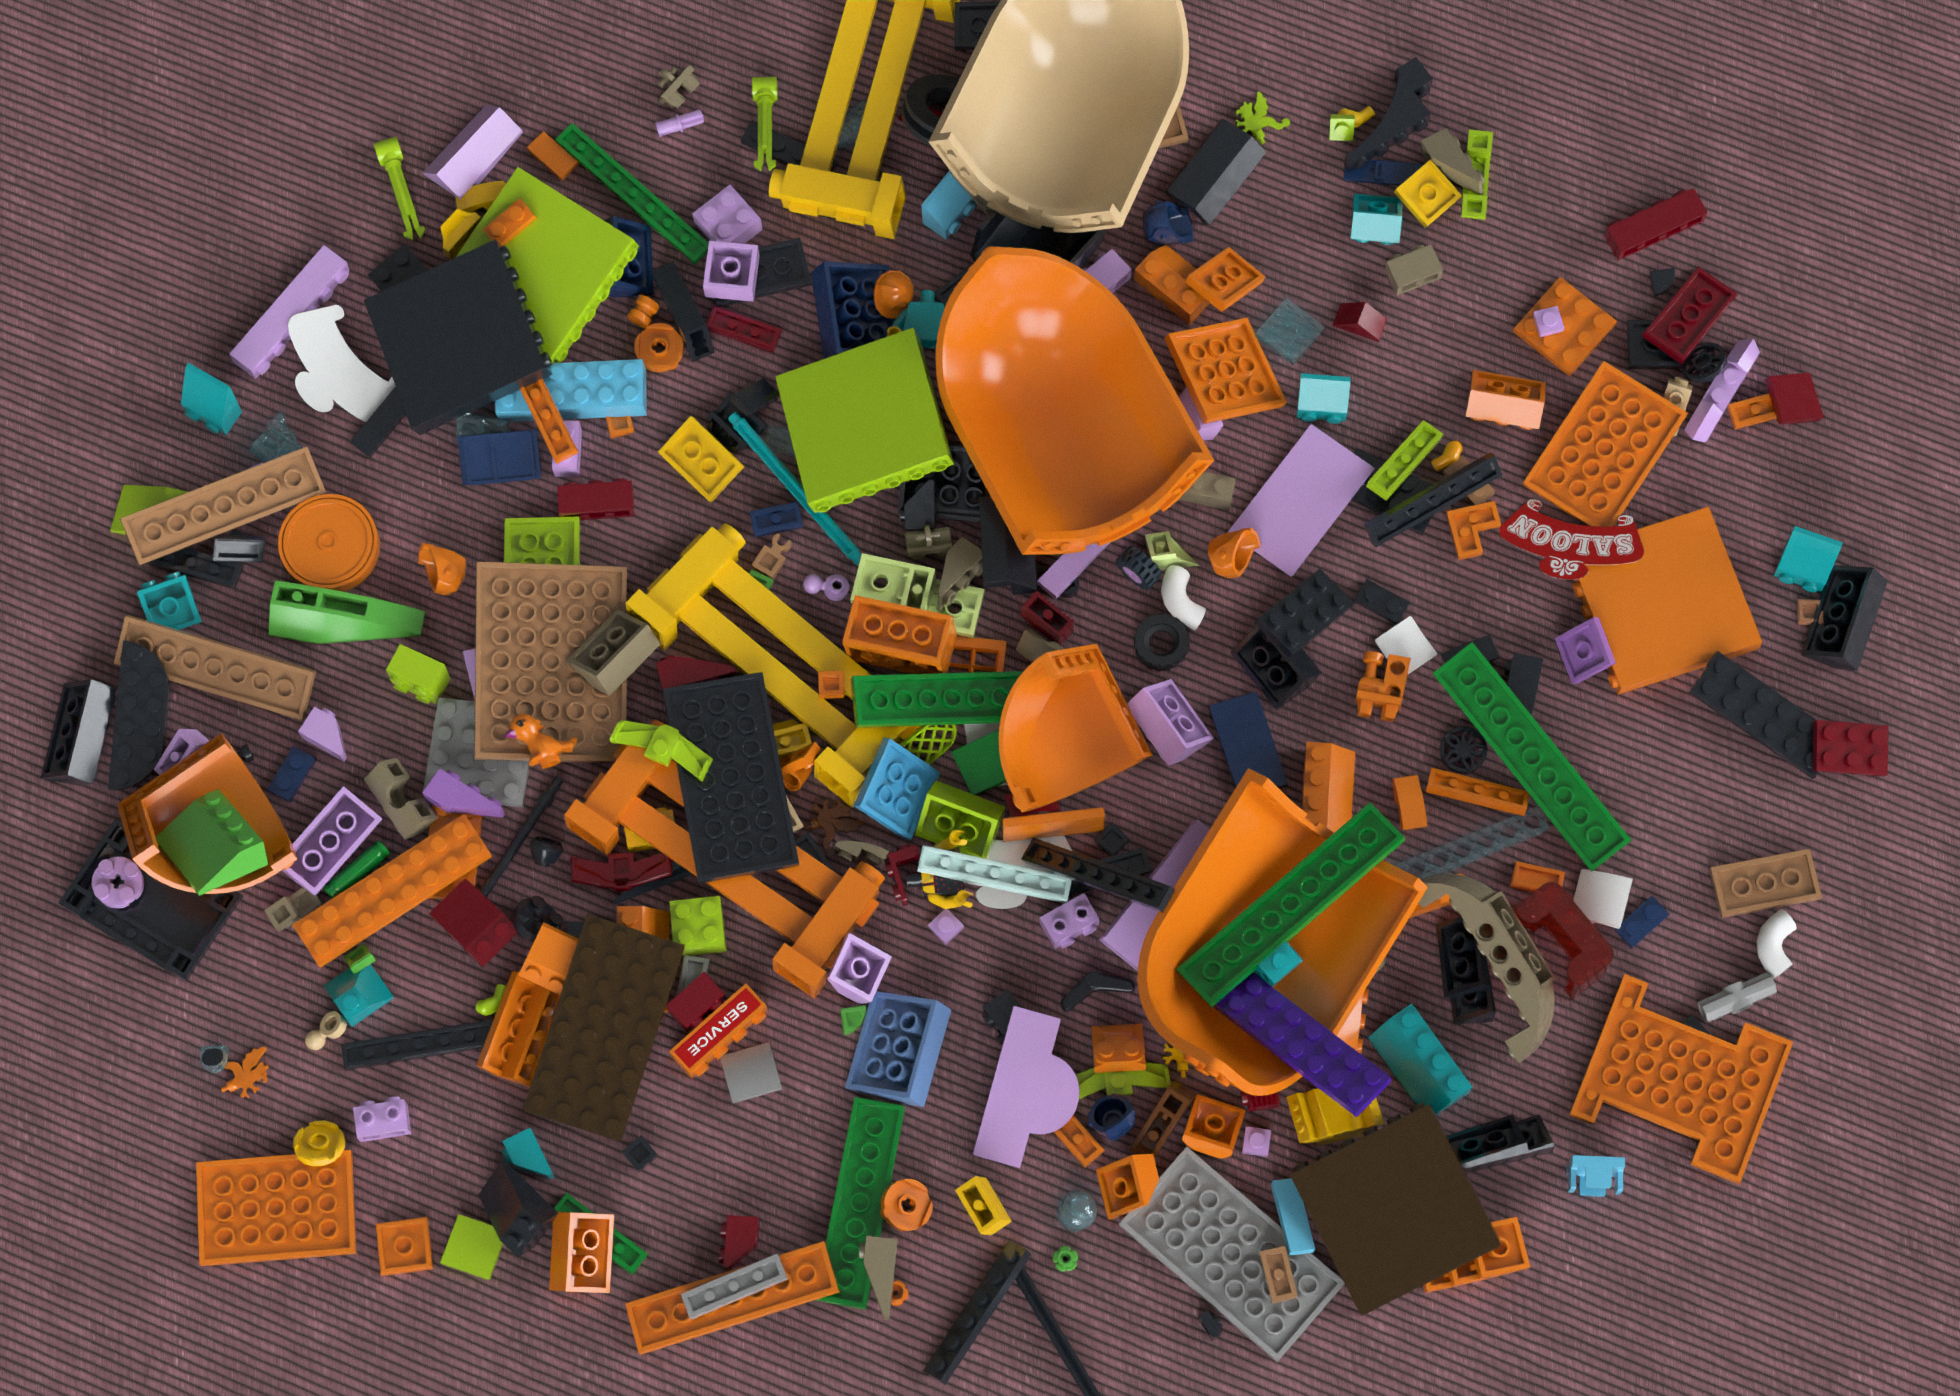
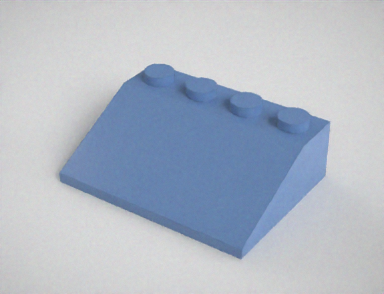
M876 991L872 1002H869L845 1088L902 1104L924 1107L951 1009L937 1000Z

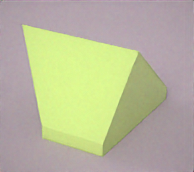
M1169 531L1145 534L1148 557L1157 564L1160 570H1166L1167 567L1172 565L1182 568L1199 565L1170 536Z

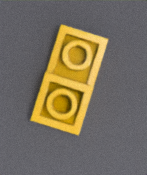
M494 181L472 186L461 200L455 197L457 209L471 213L484 207L488 211L506 183L504 181Z

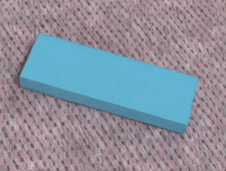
M1292 1178L1273 1180L1271 1188L1288 1256L1313 1253L1315 1246L1304 1202Z

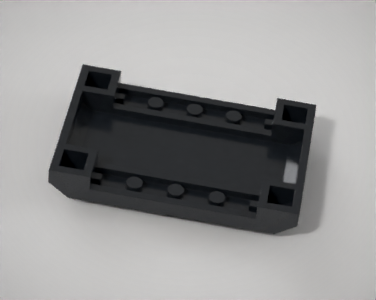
M115 818L58 903L80 919L187 982L243 898V895L233 891L228 893L202 894L199 896L194 892L168 886L151 877L139 867L144 876V889L141 896L124 908L106 906L95 896L92 889V877L96 868L102 860L112 857H125L133 861L123 824ZM119 876L112 881V884L117 889L120 884H124V881Z

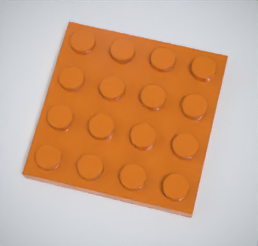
M1248 318L1169 333L1164 338L1203 424L1283 407L1287 403Z

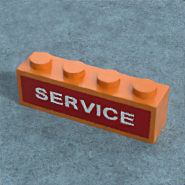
M745 983L669 1051L671 1057L691 1079L695 1075L701 1076L709 1068L708 1064L714 1058L718 1060L727 1053V1047L733 1041L737 1043L748 1033L746 1030L753 1023L758 1025L767 1016L765 1013L768 1011L766 1004Z

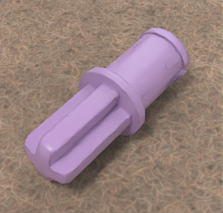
M696 110L680 116L675 114V117L655 122L659 137L673 132H683L685 128L704 122V117L701 110Z

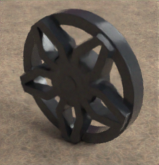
M1700 343L1683 364H1680L1681 371L1685 378L1692 382H1711L1722 372L1727 364L1726 354L1723 348L1716 343ZM1715 350L1720 352L1721 356L1715 355ZM1688 362L1691 366L1686 371V363Z
M1456 727L1447 732L1440 744V756L1443 763L1450 770L1457 773H1471L1479 769L1484 763L1487 756V744L1483 736L1474 728ZM1463 732L1461 740L1453 734ZM1467 733H1470L1469 741L1465 740V736ZM1474 736H1476L1479 739L1481 744L1477 742L1472 744V742L1474 741ZM1448 738L1455 740V745ZM1445 743L1449 748L1453 749L1446 756L1444 752ZM1474 747L1482 748L1483 750L1476 752ZM1452 754H1454V756L1456 757L1454 759L1448 760ZM1482 755L1481 760L1475 765L1473 756ZM1459 760H1461V764L1465 768L1456 767L1453 765V763H1457ZM1466 760H1471V767H1469Z

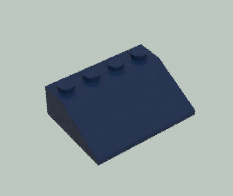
M823 261L811 272L824 359L887 337V330L892 327L895 319L885 318L877 311L874 303V288L879 276L890 271L889 265Z

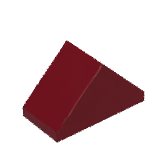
M1366 302L1341 303L1333 326L1379 342L1387 318Z

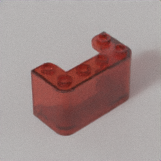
M1548 882L1542 885L1513 908L1524 928L1530 929L1534 934L1544 926L1571 959L1566 972L1569 977V983L1564 989V992L1571 1000L1575 999L1605 975L1614 957L1613 949L1558 883Z

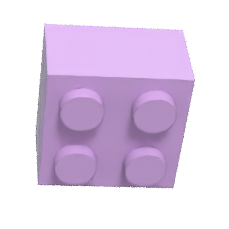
M728 185L692 213L694 225L708 241L745 244L762 231L761 218L731 185Z
M709 241L703 283L705 297L754 302L760 257L758 245Z

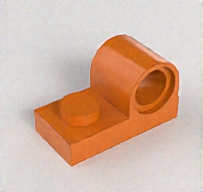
M816 742L782 757L780 766L785 788L791 791H798L811 775L815 757L821 751Z

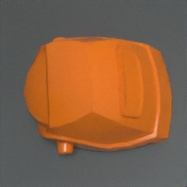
M1242 528L1238 531L1221 534L1210 540L1208 557L1214 572L1224 578L1240 577L1249 564L1254 549H1258L1261 546L1259 536L1253 528Z
M421 544L418 552V564L425 566L427 577L434 593L450 595L456 592L465 578L466 559L454 551L436 547L432 544Z

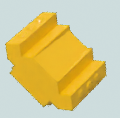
M1319 1088L1286 1097L1299 1143L1316 1142L1317 1146L1361 1137L1364 1131L1374 1126L1384 1125L1377 1098L1358 1117H1355Z

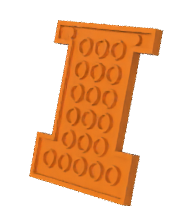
M1624 974L1569 1116L1594 1125L1602 1102L1698 1140L1699 1143L1690 1165L1740 1184L1793 1041L1745 1022L1737 1043L1734 1045L1640 1007L1649 983Z

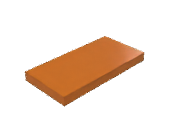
M1104 808L1004 818L1002 821L1003 842L1028 840L1033 837L1037 839L1103 831L1105 822Z

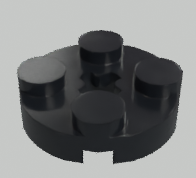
M536 895L532 898L521 900L512 911V916L514 915L515 918L513 922L514 928L523 938L533 943L543 922L561 930V925L564 923L563 917L548 905L542 897Z

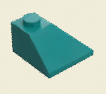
M371 964L355 975L348 968L324 985V988L351 1027L394 999Z

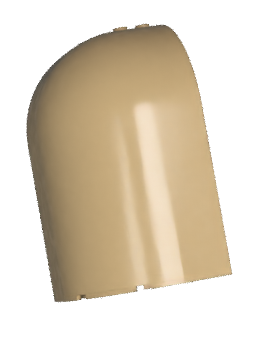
M1001 0L991 15L929 143L953 175L972 195L977 196L979 194L988 201V207L1012 220L1038 229L1042 225L1053 227L1054 232L1064 233L1122 227L1177 109L1186 84L1189 64V38L1182 1Z

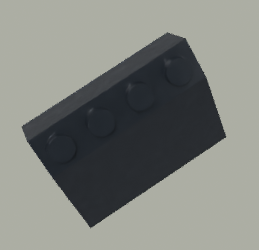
M948 441L954 465L947 467L943 471H934L920 479H911L900 484L898 515H900V508L905 507L906 500L930 476H936V518L980 522L979 497L990 496L962 442Z

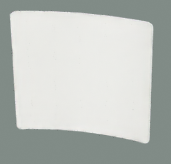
M1411 616L1375 639V642L1386 658H1388L1389 654L1411 658L1408 674L1437 655V652L1425 638Z

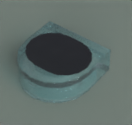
M226 1045L201 1047L200 1060L203 1068L210 1073L222 1071L227 1065L229 1048Z

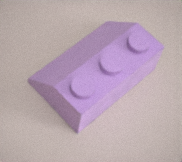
M1172 679L1143 688L1127 703L1136 722L1144 731L1146 738L1151 741L1159 752L1161 759L1168 766L1183 761L1214 739Z

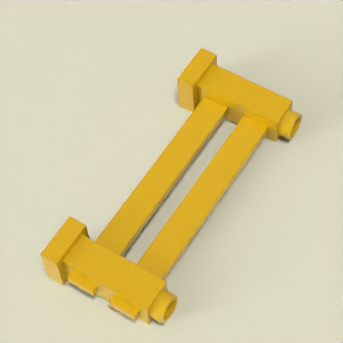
M878 0L846 1L801 164L799 166L788 163L786 171L774 169L769 184V197L781 199L783 208H788L791 212L818 217V215L836 218V221L865 226V224L872 225L876 236L895 240L906 199V192L902 176L883 173L879 182L877 181L924 9H933L935 20L954 23L955 2H960V0H888L895 2L849 169L847 175L830 172L878 3Z
M726 523L718 530L711 527L704 535L699 534L681 552V559L670 570L666 568L647 588V594L640 589L635 592L626 602L627 614L649 625L660 642L659 647L663 651L678 638L677 624L682 621L745 675L762 672L766 692L836 750L834 752L827 746L814 760V777L853 808L883 738H890L897 744H900L921 726L856 728L854 723L825 699H819L818 693L703 599L715 586L817 672L844 671V694L852 701V676L871 675L737 564L739 561L738 551L746 542L736 529Z

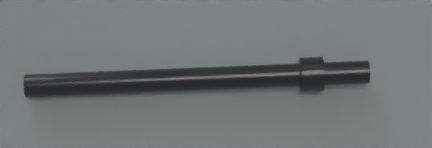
M555 776L545 792L542 791L537 799V805L479 890L486 898L545 809L550 808L555 799L553 797L564 782L559 777Z

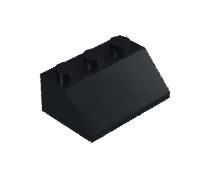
M1257 626L1230 652L1276 710L1307 689L1322 674L1303 649L1289 659Z

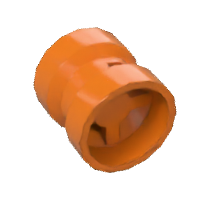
M638 295L635 300L636 305L633 309H630L627 318L635 325L646 328L651 324V317L657 313L660 306L651 298Z

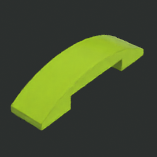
M1469 129L1466 152L1472 160L1473 168L1482 173L1484 183H1482L1483 194L1481 195L1463 187L1461 217L1486 219L1493 132Z

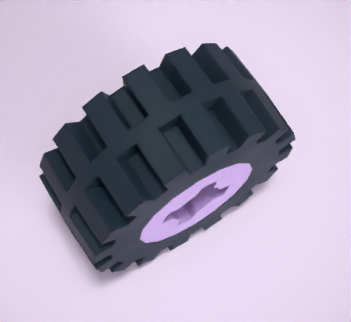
M1128 546L1115 561L1119 570L1130 581H1133L1135 585L1140 586L1141 589L1149 590L1162 575L1157 564L1134 546Z

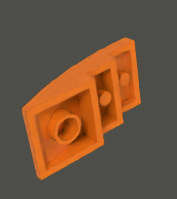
M1513 1217L1491 1222L1503 1245L1423 1285L1424 1292L1429 1293L1530 1268L1518 1218Z

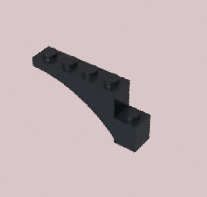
M1417 57L1396 69L1394 80L1397 85L1391 105L1373 133L1360 146L1346 155L1344 166L1349 173L1356 168L1357 170L1364 168L1370 159L1375 156L1377 158L1383 156L1389 150V147L1394 144H1402L1408 139L1410 134L1415 131L1419 133L1428 126L1430 112L1420 98H1423L1430 92L1433 78Z

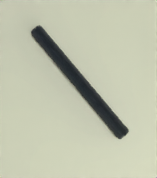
M1023 1268L1015 1281L1084 1396H1101L1026 1269Z

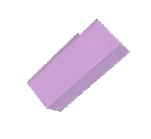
M485 105L423 171V174L461 200L474 184L478 185L521 136L523 131L500 107Z

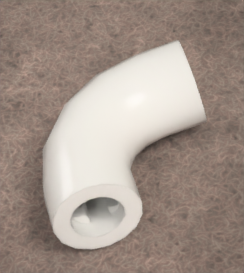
M1169 566L1166 569L1161 587L1164 605L1172 617L1178 618L1182 624L1184 623L1185 626L1196 630L1204 617L1206 608L1194 603L1187 596L1186 586L1190 578L1189 572L1180 566Z
M1783 909L1770 916L1762 925L1756 941L1758 958L1765 971L1773 979L1793 965L1785 955L1782 943L1797 927L1791 916Z

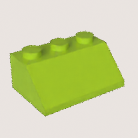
M936 780L927 793L915 836L937 844L949 837L953 830H962L964 833L960 834L959 840H967V844L965 846H956V848L959 847L960 853L987 859L999 831L1006 807Z

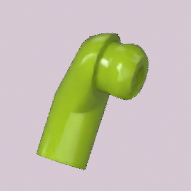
M497 984L493 997L479 1000L476 1003V1011L485 1016L496 1013L506 986Z

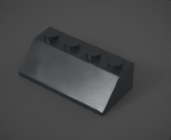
M1834 565L1819 600L1821 601L1819 607L1817 605L1813 617L1814 621L1811 623L1801 655L1835 669L1858 671L1888 581L1873 567ZM1821 611L1823 612L1824 624L1818 622Z
M92 679L64 683L41 779L78 786L93 784L98 772L99 757L103 752L105 733L109 728L110 712L115 703V688Z

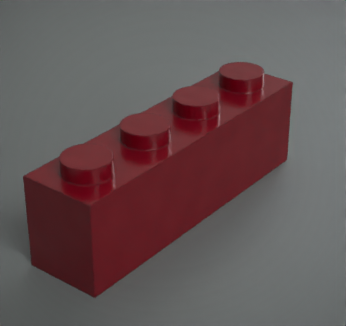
M1694 188L1687 191L1682 189L1676 192L1672 198L1665 201L1660 199L1644 211L1638 209L1622 221L1621 219L1612 221L1608 225L1604 237L1619 261L1704 222L1707 210Z

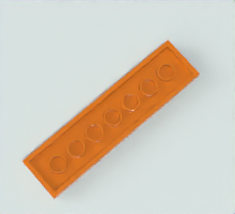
M463 814L292 925L321 968L490 859L492 855L466 815Z
M823 1241L779 1255L788 1280L692 1320L689 1318L681 1294L746 1266L625 1303L638 1353L642 1355L839 1293L825 1242Z

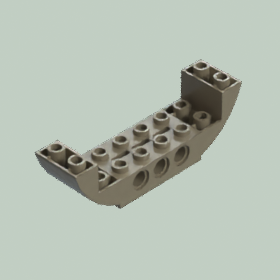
M1457 874L1426 876L1421 881L1428 888L1418 904L1424 908L1444 895H1449L1451 906L1461 914L1466 930L1474 935L1479 951L1487 956L1491 963L1492 972L1496 977H1500L1505 985L1504 990L1507 996L1514 1000L1518 1006L1520 1017L1529 1024L1505 1041L1510 1056L1516 1059L1518 1063L1522 1062L1538 1049L1551 1026L1555 998L1552 981L1556 979L1502 891L1497 893L1473 878Z

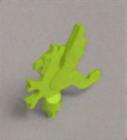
M1258 91L1254 107L1255 115L1252 112V103L1250 102L1247 105L1244 102L1240 110L1236 111V116L1242 114L1241 118H1244V122L1235 120V123L1237 124L1236 127H1245L1244 132H1252L1255 140L1260 141L1261 145L1265 143L1263 139L1265 134L1262 128L1270 126L1276 130L1283 129L1290 125V120L1285 118L1281 123H1278L1271 117H1264L1269 107L1266 104L1267 99Z

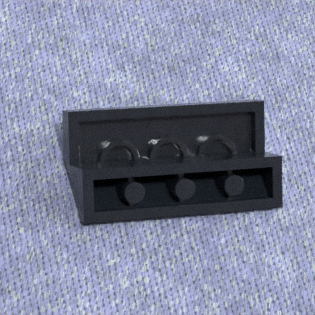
M1221 119L1165 192L1179 208H1190L1204 225H1210L1266 152L1251 135L1225 119Z
M991 496L979 497L983 581L985 588L1010 585L1013 595L1035 593L1037 591L1035 555H1022Z

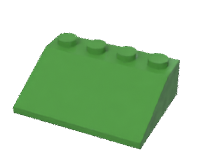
M219 789L195 799L155 837L159 848L199 896L268 865L262 839Z

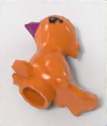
M527 714L516 715L512 719L510 729L506 732L505 737L517 738L527 744L532 755L528 763L530 767L540 763L541 768L546 769L561 762L559 755L565 752L571 753L578 742L576 737L566 741H558L549 735L539 733V730L544 728L543 725H540L541 721Z

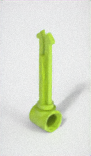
M752 77L753 101L758 106V161H754V167L762 171L764 154H766L768 171H771L776 166V160H772V106L775 101H778L777 77Z
M397 136L373 143L380 166L385 167L407 230L403 232L404 237L413 241V230L409 219H412L416 233L422 238L425 228L424 226H419L415 208L401 168V161L404 158Z

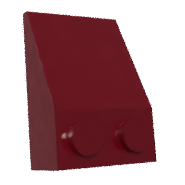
M466 878L429 913L481 968L518 934L513 923Z

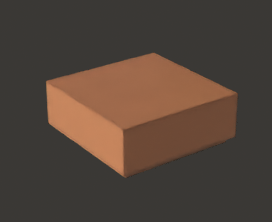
M1797 600V625H1811L1814 621L1813 617L1817 605L1819 607L1821 600ZM1822 611L1818 620L1820 624H1824Z

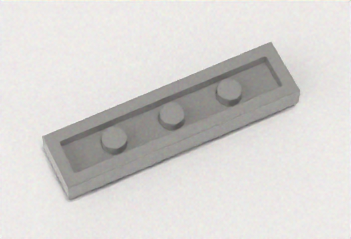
M775 1254L681 1294L689 1318L692 1320L788 1280L779 1255Z

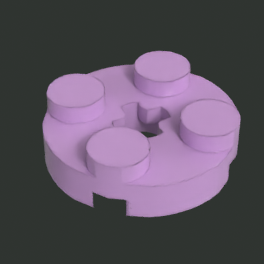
M112 857L104 859L99 863L92 877V889L95 896L106 906L124 908L141 896L144 889V876L137 864L125 857ZM120 876L121 880L124 881V884H120L119 887L115 889L114 884H112V881L116 879V877Z

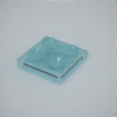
M1285 298L1255 335L1260 341L1294 366L1324 331V326L1288 298Z

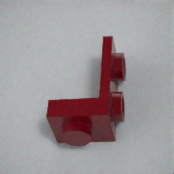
M910 844L898 847L896 852L888 854L889 862L885 863L888 877H894L896 883L895 886H892L896 901L901 900L903 906H907L908 901L897 868L920 860L917 845L911 847Z

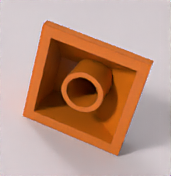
M1153 1154L1130 1155L1096 1169L1108 1220L1149 1204L1159 1180Z

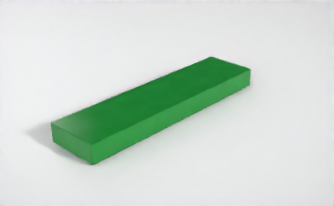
M567 1192L554 1207L557 1212L593 1213ZM613 1228L612 1261L633 1276L648 1256V1253Z

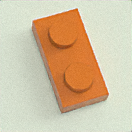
M519 198L488 224L483 231L491 241L496 239L503 246L537 218Z
M1769 393L1728 404L1727 406L1734 430L1777 419Z

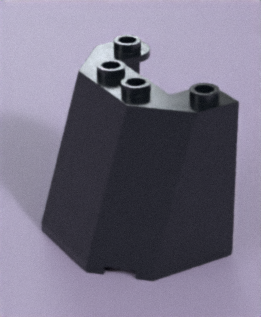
M994 210L977 228L970 256L976 262L982 251L990 246L1035 249L1058 256L1082 269L1103 242L1107 229L1076 233L1054 232L1053 227L1043 225L1040 229L1012 220Z

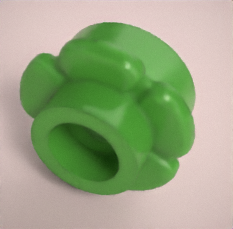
M1062 1246L1058 1251L1054 1252L1052 1260L1059 1271H1071L1077 1265L1078 1254L1075 1250H1071L1070 1247ZM1066 1256V1257L1068 1258V1260H1067V1261H1064V1260H1063V1257Z

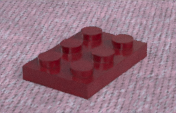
M1825 720L1813 721V771L1880 777L1888 776L1889 726Z

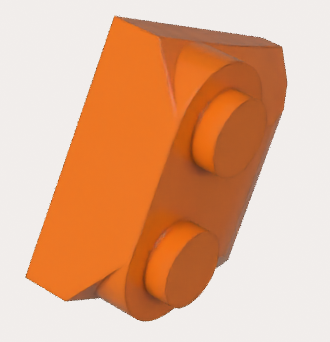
M1142 1023L1091 1026L1094 1073L1146 1070Z
M1197 1094L1182 1141L1188 1148L1216 1158L1223 1159L1232 1156L1246 1110Z

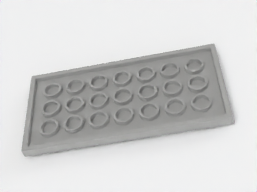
M1188 1147L1182 1151L1160 1176L1149 1204L1129 1212L1119 1223L1122 1229L1276 1362L1281 1359L1345 1284L1341 1278L1313 1254L1290 1255L1288 1260L1298 1297L1272 1304L1259 1252L1281 1246L1286 1248L1282 1228Z

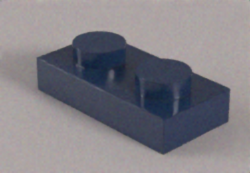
M798 502L749 511L755 537L803 528Z
M293 746L269 785L268 791L291 803L316 762L315 757Z
M1651 896L1621 923L1620 929L1615 928L1614 931L1632 949L1669 916V913Z

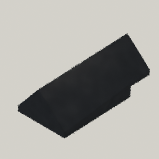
M1462 916L1436 924L1444 998L1451 999L1453 1024L1493 1022L1496 1009L1486 955L1479 951L1474 935L1466 930Z
M1512 1114L1447 1136L1466 1173L1552 1153L1555 1147L1540 1114L1517 1122Z

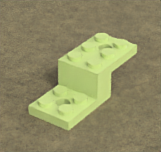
M862 553L850 601L853 603L855 595L951 615L953 616L957 635L974 638L985 589L968 586L965 590H960L951 603H957L962 607V610L957 614L950 613L948 611L949 605L947 604L938 611L936 606L941 580L936 579L934 568ZM878 578H885L888 584L884 588H877L874 586V581Z

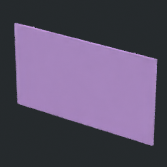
M1311 424L1228 532L1238 531L1242 528H1253L1257 532L1261 543L1260 548L1254 549V551L1292 577L1361 486L1364 485V482L1375 468Z

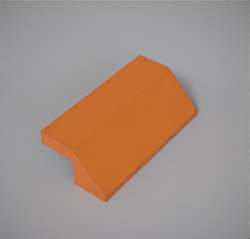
M512 971L476 1066L495 1076L530 1087L560 995L518 976L520 972Z

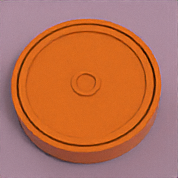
M322 494L304 500L290 511L280 528L278 549L285 569L297 584L346 592L361 584L373 571L380 553V538L371 515L361 504L346 496Z

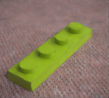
M1423 420L1373 475L1366 487L1387 501L1442 439L1443 433Z

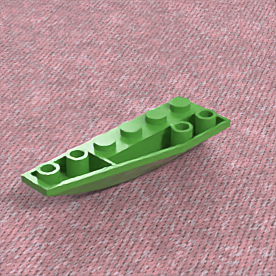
M275 580L270 601L269 636L315 644L421 636L426 612L362 595Z

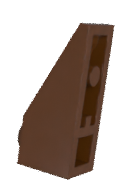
M1175 1080L1168 1086L1130 1150L1137 1155L1153 1154L1155 1159L1197 1094Z

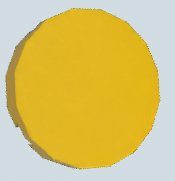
M325 1120L309 1123L308 1127L304 1129L302 1127L297 1131L293 1139L294 1152L297 1159L304 1164L324 1166L334 1162L341 1156L345 1149V1137L339 1126L335 1123Z

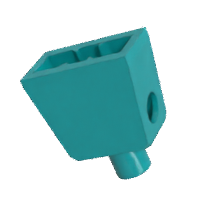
M1284 942L1260 963L1253 973L1271 987H1274L1299 966L1304 959L1289 942Z

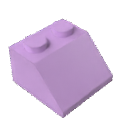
M847 933L827 980L838 993L858 1004L872 1002L892 956L851 933Z

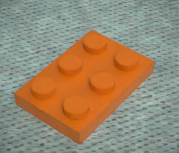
M1228 247L1189 274L1185 283L1223 312L1262 284L1266 276Z

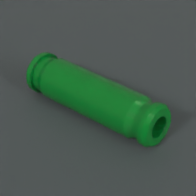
M376 840L373 846L368 847L333 877L328 885H324L323 890L333 899L365 878L383 862L385 857L390 856V852L379 840Z

